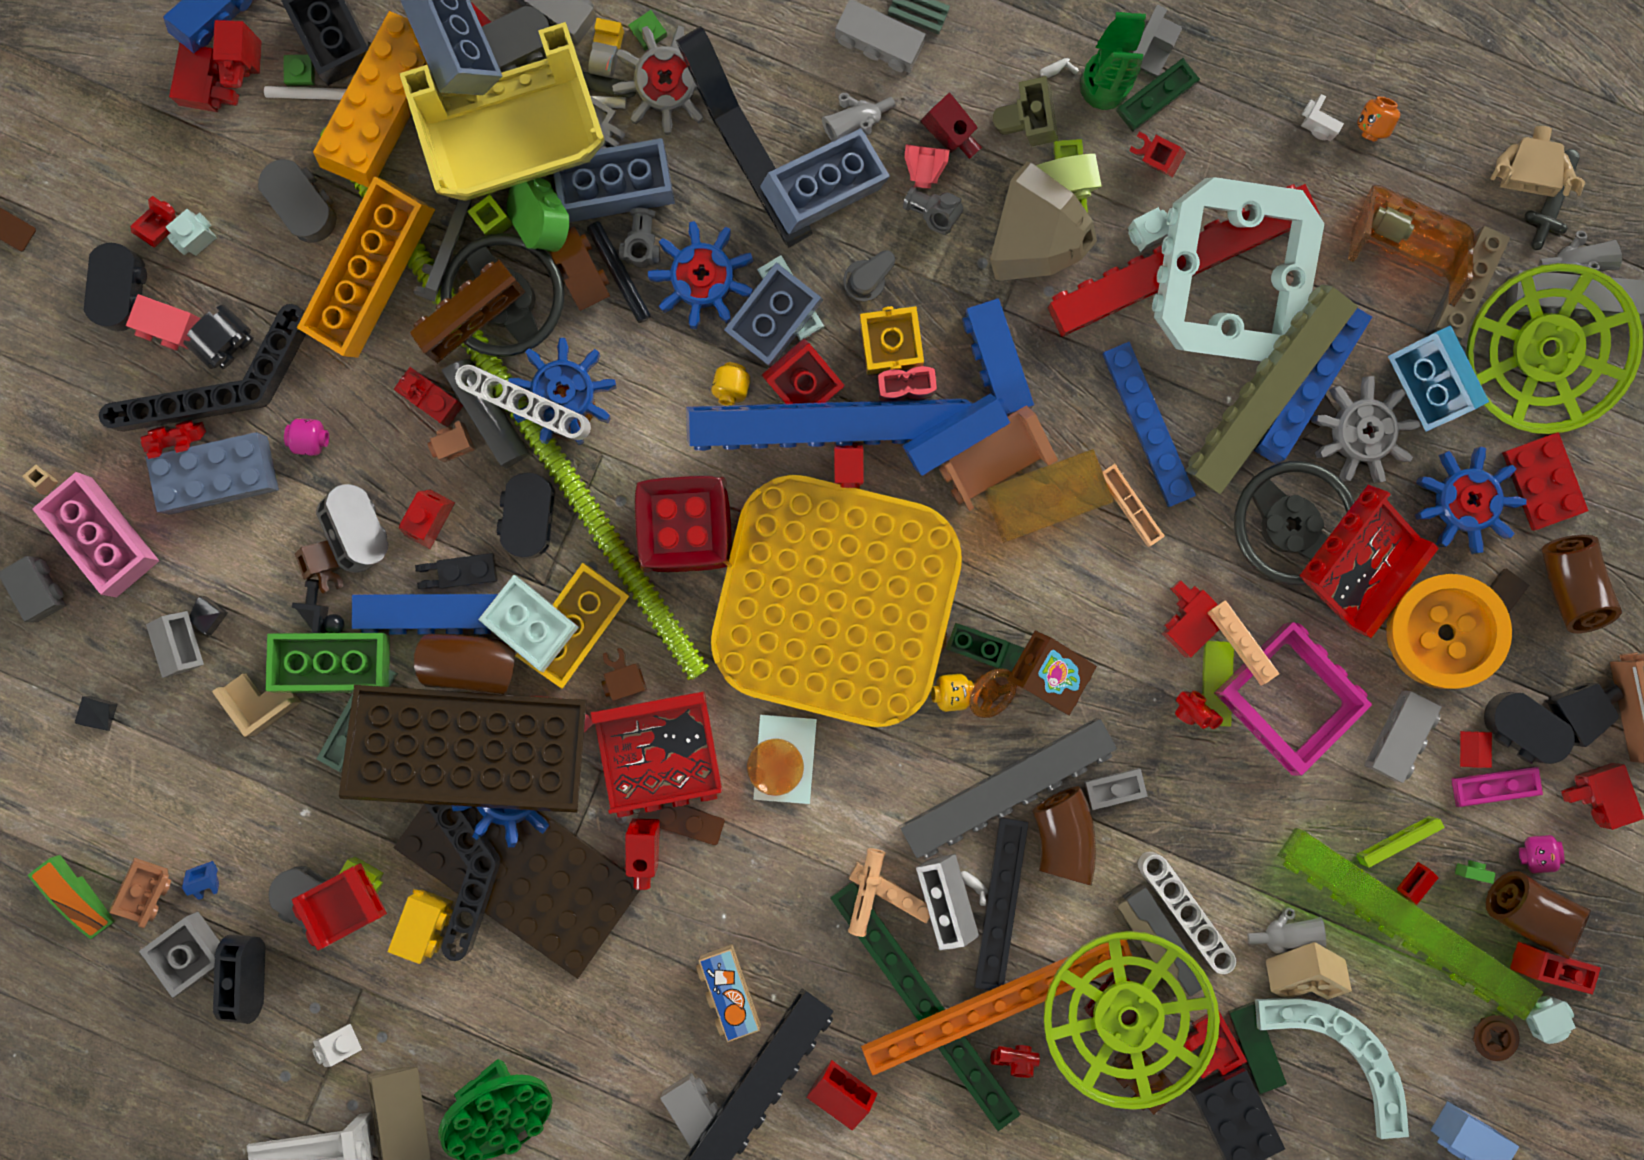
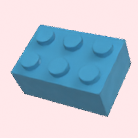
M1451 325L1388 356L1426 432L1489 402Z

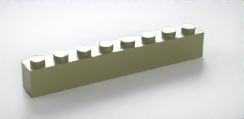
M1320 285V287L1311 292L1307 305L1292 318L1291 327L1276 340L1272 353L1268 358L1260 362L1253 379L1241 388L1239 398L1234 405L1229 406L1222 415L1223 420L1218 427L1209 432L1204 446L1190 458L1189 466L1185 471L1214 492L1221 495L1359 307L1333 286Z

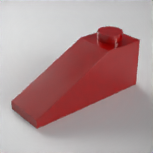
M1518 942L1513 953L1510 969L1539 981L1593 995L1601 967L1574 958L1567 959L1555 952Z

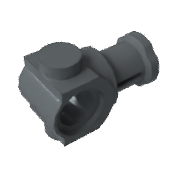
M914 186L909 189L903 203V209L907 211L911 209L922 214L928 227L943 235L951 232L952 226L963 213L962 198L948 192L929 196L918 191V188Z
M645 208L631 209L630 215L633 216L632 231L627 233L625 243H620V260L632 263V265L638 268L655 265V262L659 263L660 246L654 245L655 235L651 234L652 218H655V211ZM638 247L647 249L646 255L642 258L633 257V252Z

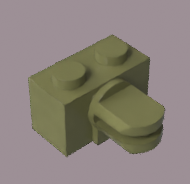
M1047 77L1018 82L1021 99H1018L1015 104L998 107L993 113L992 120L997 131L1002 135L1026 131V137L1031 147L1059 141L1052 91Z

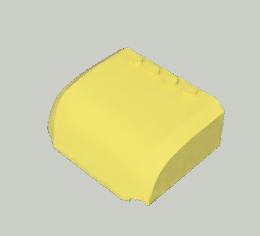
M566 22L538 30L547 59L502 72L503 77L485 95L440 93L427 65L399 73L432 182L438 194L467 201L588 163L603 146L605 140Z

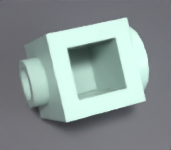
M1159 207L1134 219L1128 227L1129 237L1132 243L1138 247L1140 253L1162 242L1168 236L1167 213L1164 210L1160 211Z
M188 209L166 226L170 232L167 238L183 255H186L188 252L195 256L198 255L217 237L209 229L212 226L210 222L200 212L195 215Z
M1553 996L1539 997L1534 1001L1535 1004L1521 1010L1532 1035L1547 1044L1565 1040L1569 1037L1571 1030L1576 1028L1572 1020L1574 1013L1567 1002Z

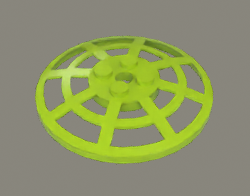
M1555 263L1541 265L1509 279L1486 300L1475 317L1468 335L1466 357L1476 374L1473 351L1478 329L1482 328L1493 332L1489 346L1491 367L1478 373L1476 376L1481 385L1495 378L1503 390L1518 401L1512 416L1504 413L1489 398V402L1484 404L1486 409L1499 420L1520 430L1542 434L1568 432L1600 418L1624 396L1633 382L1641 362L1643 328L1640 315L1633 300L1624 288L1610 276L1596 269L1577 264ZM1559 271L1581 274L1571 290L1549 288L1536 291L1533 276L1548 272ZM1592 279L1601 283L1615 296L1623 312L1605 317L1598 305L1583 295ZM1521 282L1524 297L1511 305L1498 322L1484 317L1500 295L1513 285ZM1547 297L1566 298L1558 314H1543L1539 299ZM1577 303H1580L1589 310L1595 321L1580 326L1569 317ZM1527 305L1531 319L1520 330L1506 325L1518 310ZM1628 322L1630 346L1625 367L1622 369L1607 363L1611 349L1610 328ZM1600 332L1601 346L1598 359L1585 355L1586 337ZM1504 336L1514 340V356L1499 362L1498 345L1500 337ZM1549 340H1554L1556 342L1555 351L1550 355H1545L1543 352L1544 344ZM1579 365L1592 370L1579 385L1573 389L1570 388L1566 377L1571 375ZM1518 366L1527 375L1522 390L1518 391L1513 387L1503 373ZM1601 374L1618 379L1613 389L1603 400L1584 413L1581 412L1575 398L1587 391L1599 379ZM1538 381L1555 382L1560 394L1551 397L1532 396ZM1564 403L1571 418L1553 423H1531L1524 421L1529 404L1534 406H1553Z
M1134 931L1115 932L1097 937L1073 952L1057 970L1049 985L1043 1015L1045 1038L1050 1054L1058 1069L1070 1084L1082 1094L1098 1103L1114 1108L1132 1110L1151 1108L1167 1103L1182 1095L1195 1084L1206 1070L1214 1054L1220 1023L1218 1003L1213 987L1205 972L1194 958L1178 945L1165 938ZM1120 940L1147 941L1160 945L1167 949V951L1157 963L1142 957L1122 956ZM1105 943L1109 944L1111 959L1097 964L1082 978L1068 970L1077 959L1089 950ZM1177 957L1184 961L1195 974L1205 997L1187 999L1180 983L1167 971ZM1124 965L1142 966L1150 969L1151 972L1142 984L1127 981ZM1113 968L1115 984L1109 986L1103 992L1089 984L1098 974ZM1161 978H1164L1171 986L1177 1001L1161 1003L1152 992ZM1061 980L1075 988L1069 1004V1023L1052 1028L1053 1000L1057 987ZM1083 993L1094 1000L1096 1004L1093 1017L1077 1021L1078 1004ZM1207 1009V1035L1203 1049L1199 1056H1196L1183 1047L1189 1032V1011ZM1126 1010H1134L1137 1015L1135 1022L1130 1025H1126L1121 1021V1016ZM1180 1013V1027L1176 1039L1173 1040L1162 1032L1165 1015ZM1094 1029L1097 1030L1104 1043L1096 1056L1085 1046L1080 1033ZM1072 1036L1079 1053L1091 1064L1083 1080L1077 1077L1065 1063L1055 1040ZM1155 1042L1168 1050L1159 1060L1145 1066L1142 1051L1150 1048ZM1113 1050L1128 1053L1131 1056L1133 1069L1113 1067L1106 1064ZM1176 1056L1191 1066L1190 1070L1175 1084L1160 1092L1151 1093L1147 1076L1164 1069ZM1101 1072L1116 1078L1136 1079L1140 1097L1114 1096L1100 1092L1093 1088Z

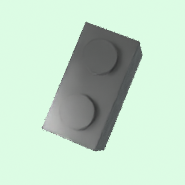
M25 556L0 571V579L24 622H39L67 606L63 600L64 593L62 589L53 582L49 575L50 568L43 559H40V557Z

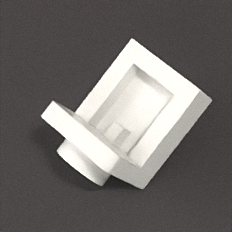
M1321 94L1315 101L1310 100L1302 113L1306 118L1301 126L1311 131L1312 135L1317 139L1331 142L1339 134L1344 123L1319 111L1326 96Z
M347 1024L322 1038L314 1040L315 1048L312 1049V1052L318 1064L323 1063L324 1067H331L361 1051L362 1048L351 1024Z

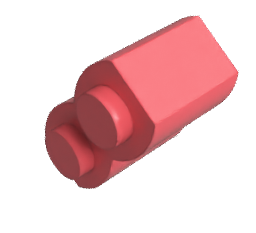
M915 367L907 372L896 369L887 370L880 373L877 378L879 400L901 401L906 397L917 400L926 399L933 396L937 390L935 369L931 367Z

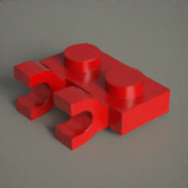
M187 420L176 424V428L166 430L164 426L149 430L147 435L141 437V445L144 452H147L148 459L160 457L162 449L175 446L176 453L187 451L191 442L200 440L206 433L203 421L193 424L192 420Z
M1220 1011L1217 1044L1206 1070L1200 1076L1202 1079L1216 1069L1221 1075H1225L1247 1062ZM1208 1014L1192 1023L1196 1031L1188 1033L1186 1042L1183 1045L1190 1052L1200 1045H1204L1207 1035Z

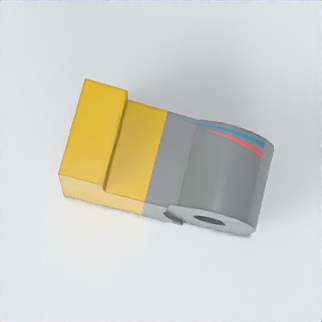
M596 18L595 35L588 71L590 74L612 78L618 60L616 54L621 48L624 30L620 22Z

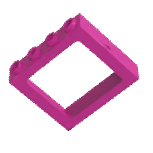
M1295 622L1283 624L1260 648L1270 659L1283 645L1288 644L1342 701L1341 707L1296 752L1239 694L1238 690L1253 676L1245 663L1214 694L1292 776H1302L1372 704L1367 699V693L1360 686L1353 685L1347 678V672L1341 666L1334 665L1327 657L1328 652L1321 645L1315 644L1308 637V631L1301 624Z

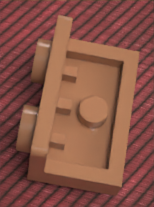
M134 858L109 909L110 913L138 922V927L145 928L147 922H152L158 912L159 905H156L160 895L165 896L170 887L171 879H168V869Z

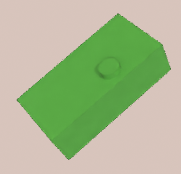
M384 633L267 634L266 691L353 693L354 685L389 687V635Z

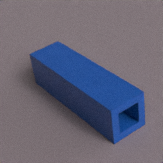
M988 394L904 444L902 447L915 470L923 476L1010 424L1006 415L1010 411L1002 398L998 399Z

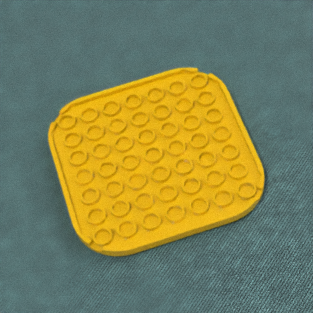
M787 475L777 477L757 488L744 504L739 517L729 558L732 567H727L712 630V654L715 664H717L725 677L724 679L738 691L754 698L870 727L891 726L912 716L924 704L932 689L961 572V546L953 527L940 513L925 505L857 488H842L840 484L807 476Z

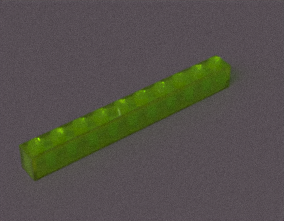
M1295 828L1277 856L1284 860L1282 865L1296 875L1301 871L1308 876L1306 882L1320 891L1323 887L1332 892L1330 895L1331 899L1344 907L1347 903L1356 908L1354 914L1367 923L1371 919L1379 924L1377 930L1391 939L1396 935L1403 940L1401 946L1413 954L1417 955L1419 951L1427 956L1426 963L1439 971L1445 968L1451 972L1449 978L1462 987H1465L1466 984L1472 986L1475 989L1473 991L1475 996L1486 1003H1489L1490 1000L1494 1001L1499 1005L1496 1010L1508 1018L1513 1019L1514 1016H1517L1525 1021L1543 994L1542 990L1304 830Z

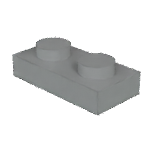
M1140 768L1084 782L1091 810L1148 797Z

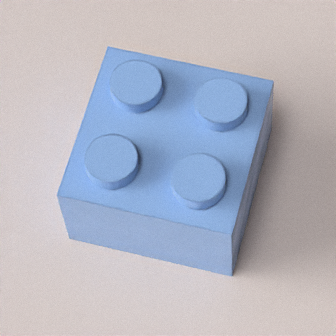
M1448 1101L1431 1129L1439 1137L1437 1142L1462 1160H1512L1519 1148L1518 1145L1497 1130Z

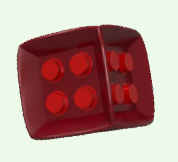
M684 476L636 482V539L641 564L640 569L643 572H689L732 567V564L729 562L732 550L730 504L726 489L727 480L724 477Z

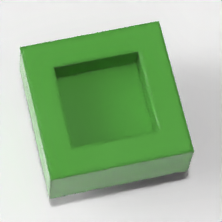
M652 10L628 25L644 51L648 50V47L643 40V27L648 26L653 33L656 44L667 37L666 30Z
M284 55V83L287 86H315V67L309 55Z
M1468 860V865L1457 863L1455 874L1491 884L1494 883L1495 872L1486 870V864L1471 860Z

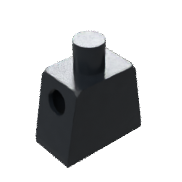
M1585 683L1549 697L1545 701L1553 714L1572 727L1574 746L1587 747L1619 719V714L1613 704L1623 699L1624 695L1615 684L1602 689L1598 683Z

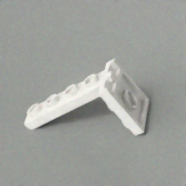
M371 1112L359 1114L343 1131L248 1144L246 1146L248 1160H373L372 1148L375 1147L374 1135L370 1136L369 1120L372 1118Z

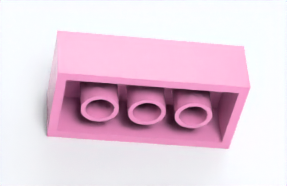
M75 472L33 508V511L101 595L117 598L159 562L158 558L92 477Z

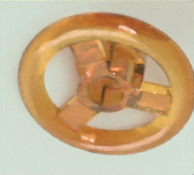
M1004 668L994 669L980 676L975 681L969 697V706L974 715L980 718H991L1000 714L1009 706L1016 694L1017 686L1009 681L1001 686L994 678L1005 677L1008 679L1011 674L1010 670ZM1006 694L998 705L990 709L994 701L1001 695ZM979 696L984 700L980 708L978 706Z

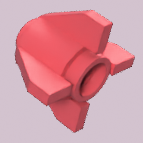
M906 144L904 158L910 174V180L915 181V187L931 188L932 183L938 182L939 176L948 163L949 149Z

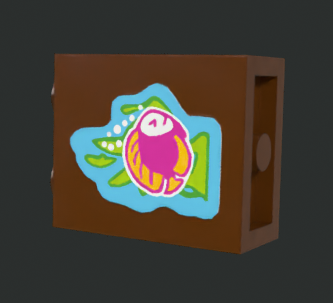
M1035 630L1007 680L1048 703L1051 707L1070 716L1097 666L1055 639Z

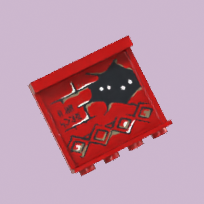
M1367 485L1299 575L1351 630L1369 638L1374 636L1439 549L1434 542L1421 538L1389 503L1387 499L1391 494L1388 491L1371 485Z
M705 691L591 712L592 724H595L609 798V814L616 813L617 818L633 815V809L644 808L645 812L661 810V804L672 802L673 807L690 804L689 799L700 797L701 802L718 799L717 794L722 793L723 788Z

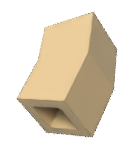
M34 465L22 476L27 484L43 495H48L58 483L48 472L42 470L37 465Z

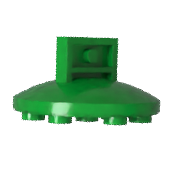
M497 1059L483 1070L478 1077L468 1082L454 1094L457 1101L443 1116L438 1129V1137L444 1152L457 1160H487L503 1154H514L521 1149L522 1144L543 1131V1125L552 1109L551 1093L547 1085L537 1077L510 1075L505 1062ZM526 1130L528 1137L519 1141L518 1135Z

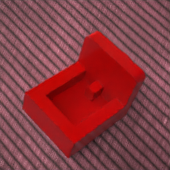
M151 196L148 199L149 209L130 228L131 233L155 248L170 234L166 226L176 217L175 211L169 203Z

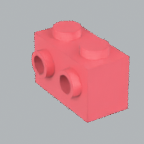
M138 294L126 326L136 330L134 335L148 341H151L153 337L161 339L160 345L177 351L179 346L188 349L183 342L184 340L190 341L191 338L187 334L201 318Z

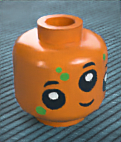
M1382 96L1369 100L1357 121L1358 127L1363 131L1362 136L1371 141L1390 137L1401 116L1400 111L1397 109L1398 104Z

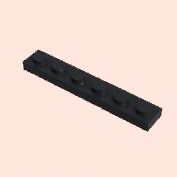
M1004 817L999 818L974 982L975 988L992 990L1005 984L1028 821Z

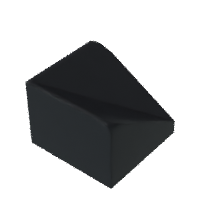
M199 596L189 618L203 634L212 635L228 612L207 596Z
M82 696L75 724L110 731L118 704L93 696Z

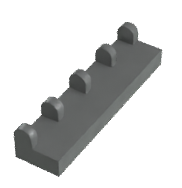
M449 197L448 201L456 205L452 218L445 215L441 217L440 223L448 228L443 242L435 239L432 241L431 247L439 252L433 266L429 264L423 265L422 271L430 276L425 288L415 286L413 291L415 295L435 302L444 273L452 258L466 221L468 210H470L472 199L463 201Z

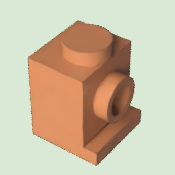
M461 421L454 423L455 429L452 427L443 428L436 432L437 436L430 438L431 441L427 444L434 458L438 457V460L445 463L476 450L466 425Z

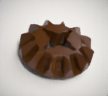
M1491 1014V1016L1481 1018V1022L1473 1027L1475 1032L1472 1040L1475 1043L1476 1051L1489 1060H1506L1516 1052L1519 1046V1031L1516 1025L1505 1016ZM1490 1029L1496 1033L1501 1032L1498 1038L1502 1046L1493 1041L1489 1042L1492 1038Z

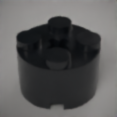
M224 304L216 307L219 312L215 315H212L210 312L205 314L188 332L187 336L191 338L190 341L184 340L183 342L209 369H214L218 366L222 370L227 368L235 359L232 354L239 347L245 349L254 339L250 335L251 329Z

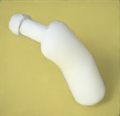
M1064 58L1042 68L1040 76H1046L1048 79L1058 74L1064 66L1075 75L1079 70L1069 62V58Z
M962 871L961 875L964 884L973 888L980 895L979 904L985 906V895L988 893V889L976 877L966 871Z

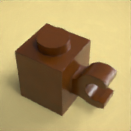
M328 540L301 547L295 553L303 579L307 580L318 577L319 589L323 594L329 591L327 581L334 582L337 590L343 587L342 578L338 574L333 573L340 566L337 564Z
M622 648L617 649L619 659L615 662L610 660L608 652L603 653L605 664L615 669L603 674L605 680L601 681L606 697L611 696L612 701L648 690L639 663L627 666L625 661L626 655Z

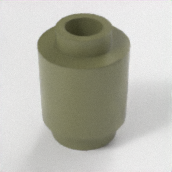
M1379 206L1373 214L1368 227L1374 229V233L1399 244L1402 239L1408 240L1415 225L1411 224L1412 217L1388 206L1386 208Z

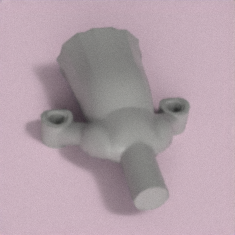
M841 93L839 95V104L843 108L849 106L851 108L822 117L823 127L832 142L862 128L865 135H869L872 132V125H876L880 121L881 114L896 106L895 101L892 97H889L874 104L866 100L858 101L849 96L848 93Z
M1578 231L1571 244L1562 249L1557 257L1540 259L1539 266L1567 263L1593 268L1598 271L1619 270L1622 263V253L1616 240L1578 248L1583 246L1587 240L1586 232Z
M1286 906L1283 908L1278 920L1270 923L1266 932L1248 933L1247 940L1249 945L1267 944L1273 952L1278 954L1313 942L1326 948L1325 925L1322 917L1286 924L1288 919L1295 917L1294 909Z

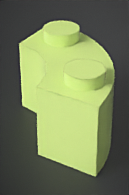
M1095 154L1069 156L1036 165L1071 191L1078 200L1090 197L1092 191L1102 187Z

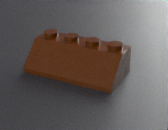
M500 260L496 263H488L482 268L480 276L473 281L468 280L463 283L458 289L459 293L451 299L446 298L436 306L437 310L429 317L424 316L414 324V329L410 331V334L422 352L437 364L526 293Z

